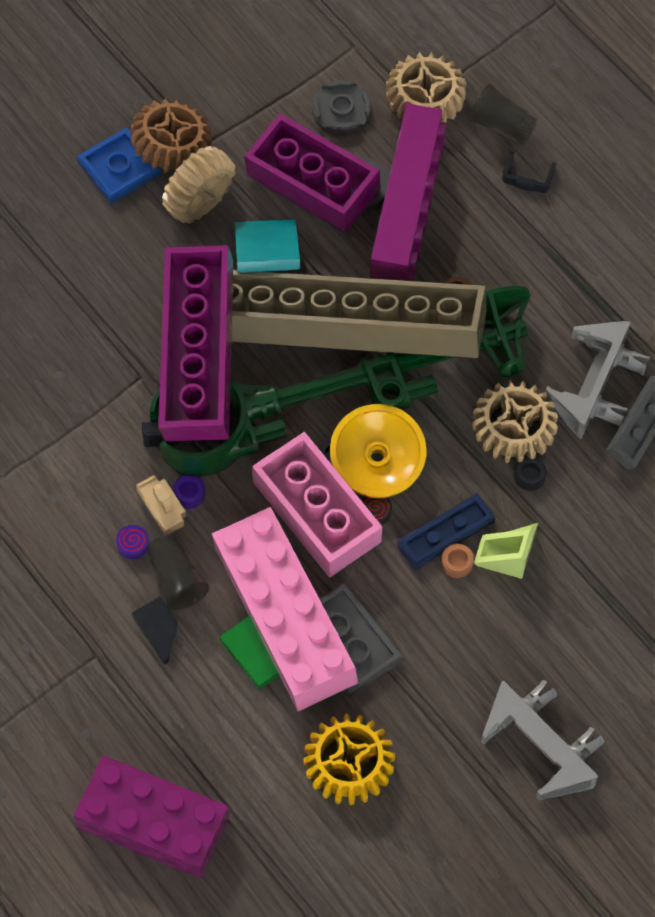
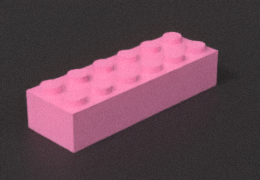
M272 508L264 509L212 533L216 552L297 711L299 712L358 684L356 668Z

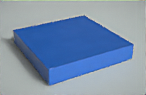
M128 127L77 156V162L110 204L161 174L160 167L153 170L151 162L143 164L142 156H135V148L131 146V133Z

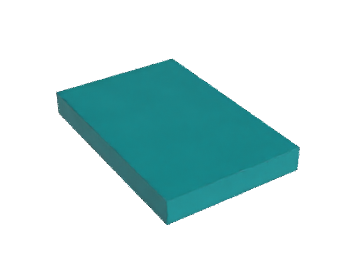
M296 219L235 222L237 272L300 269Z

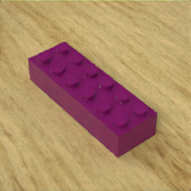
M406 103L371 256L370 279L415 281L417 259H420L422 250V236L426 232L428 209L432 205L434 182L437 181L440 165L439 159L443 155L445 144L444 136L447 123L441 122L442 109Z
M228 245L165 247L159 430L164 441L229 440L233 259Z

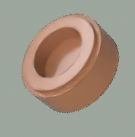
M452 544L443 551L441 566L447 575L453 578H462L471 572L474 564V555L467 546Z

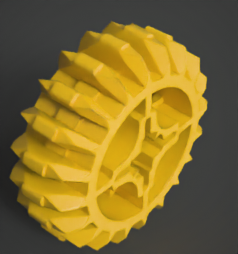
M347 713L344 715L342 723H339L338 719L333 716L330 719L331 727L321 722L319 725L320 734L315 732L310 734L312 743L305 745V753L308 756L303 759L304 766L310 767L306 771V777L308 779H315L313 782L314 790L325 787L323 790V797L325 799L334 793L336 794L335 802L337 804L342 802V797L344 796L348 797V802L351 806L355 804V796H360L364 803L367 802L368 791L378 796L380 794L378 785L387 786L389 779L386 775H391L394 772V766L390 763L395 760V753L389 751L392 748V741L383 740L386 733L385 730L379 729L374 732L375 722L371 720L365 726L363 725V716L361 715L356 718V722H350V716ZM348 737L362 740L365 743L354 744ZM336 741L338 751L329 756V760L322 762L321 757L324 750L332 742ZM344 750L346 755H351V759L355 757L354 768L352 763H347V760L343 762ZM376 757L377 764L374 770L367 777L362 778L361 767L369 763L370 758ZM337 774L345 775L349 778L350 782L338 780L333 776Z

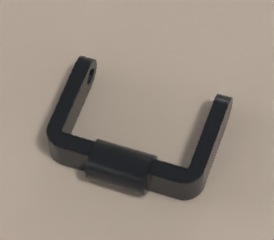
M510 151L503 170V182L514 185L517 188L546 193L550 188L557 163H551L546 183L535 181V179L508 174L514 157V152Z

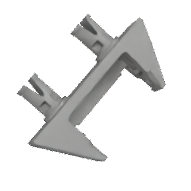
M629 321L574 327L571 339L584 342L587 347L599 353L595 356L578 395L566 391L559 392L551 389L549 386L546 388L547 402L553 401L556 413L580 439H582L591 418L599 417L620 427L623 419L626 417L628 408L602 399L601 394L613 367L616 368L619 365L643 376L649 364L650 356L624 348V342L630 326Z
M542 680L524 698L520 697L505 681H502L481 742L486 744L490 738L514 721V725L554 765L556 764L560 768L555 775L551 776L550 781L537 791L536 798L538 800L593 789L598 775L584 760L605 743L602 736L588 743L595 731L594 728L590 727L571 746L567 745L537 714L546 704L557 697L554 688L541 695L546 689L547 681Z

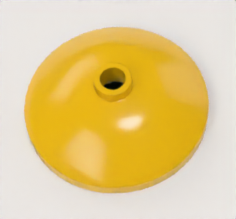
M370 404L351 411L339 422L331 438L330 459L332 466L355 493L370 498H387L404 492L418 479L426 460V441L417 422L406 412L393 406ZM374 453H380L383 459L377 462L371 456Z

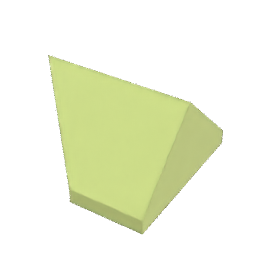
M538 523L508 532L482 535L474 564L478 567L522 579Z

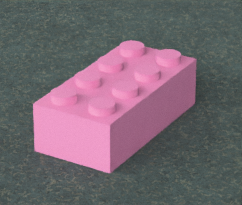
M305 432L252 466L254 485L329 578L381 543L383 528Z

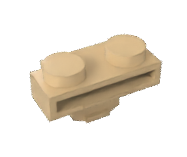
M153 475L136 485L138 494L165 536L184 526L183 518L186 517V511L165 479L158 481L156 476Z

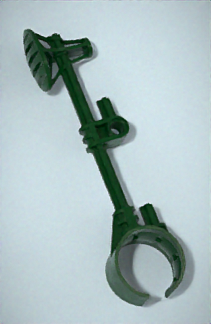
M506 286L486 291L487 313L484 325H486L487 329L483 330L480 350L487 351L501 377L517 375L526 367L521 351L520 338L528 336L526 323L522 320V316L531 294L529 289L523 286ZM520 307L515 321L501 324L504 318ZM514 340L518 359H514L508 342ZM497 346L504 364L501 365L491 347ZM386 352V356L381 357L379 354H375L372 360L360 359L359 365L354 368L282 389H275L272 385L262 386L236 383L231 379L230 408L238 418V426L229 440L213 450L201 453L183 452L162 441L160 443L161 457L169 466L186 474L203 476L221 472L230 467L238 458L258 453V445L287 437L282 419L252 427L255 418L260 417L262 420H266L267 415L272 413L275 416H280L284 407L359 385L367 387L373 404L393 406L404 411V409L410 408V401L438 393V388L433 375L405 383L402 373L455 357L408 353L397 355L393 352ZM160 388L155 393L150 405V422H158ZM386 394H393L397 398L394 400H388L383 396Z

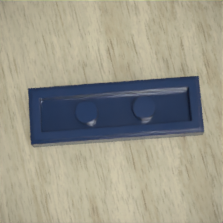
M476 493L398 540L397 546L413 569L417 570L440 556L448 546L460 544L493 524L496 517L479 494Z

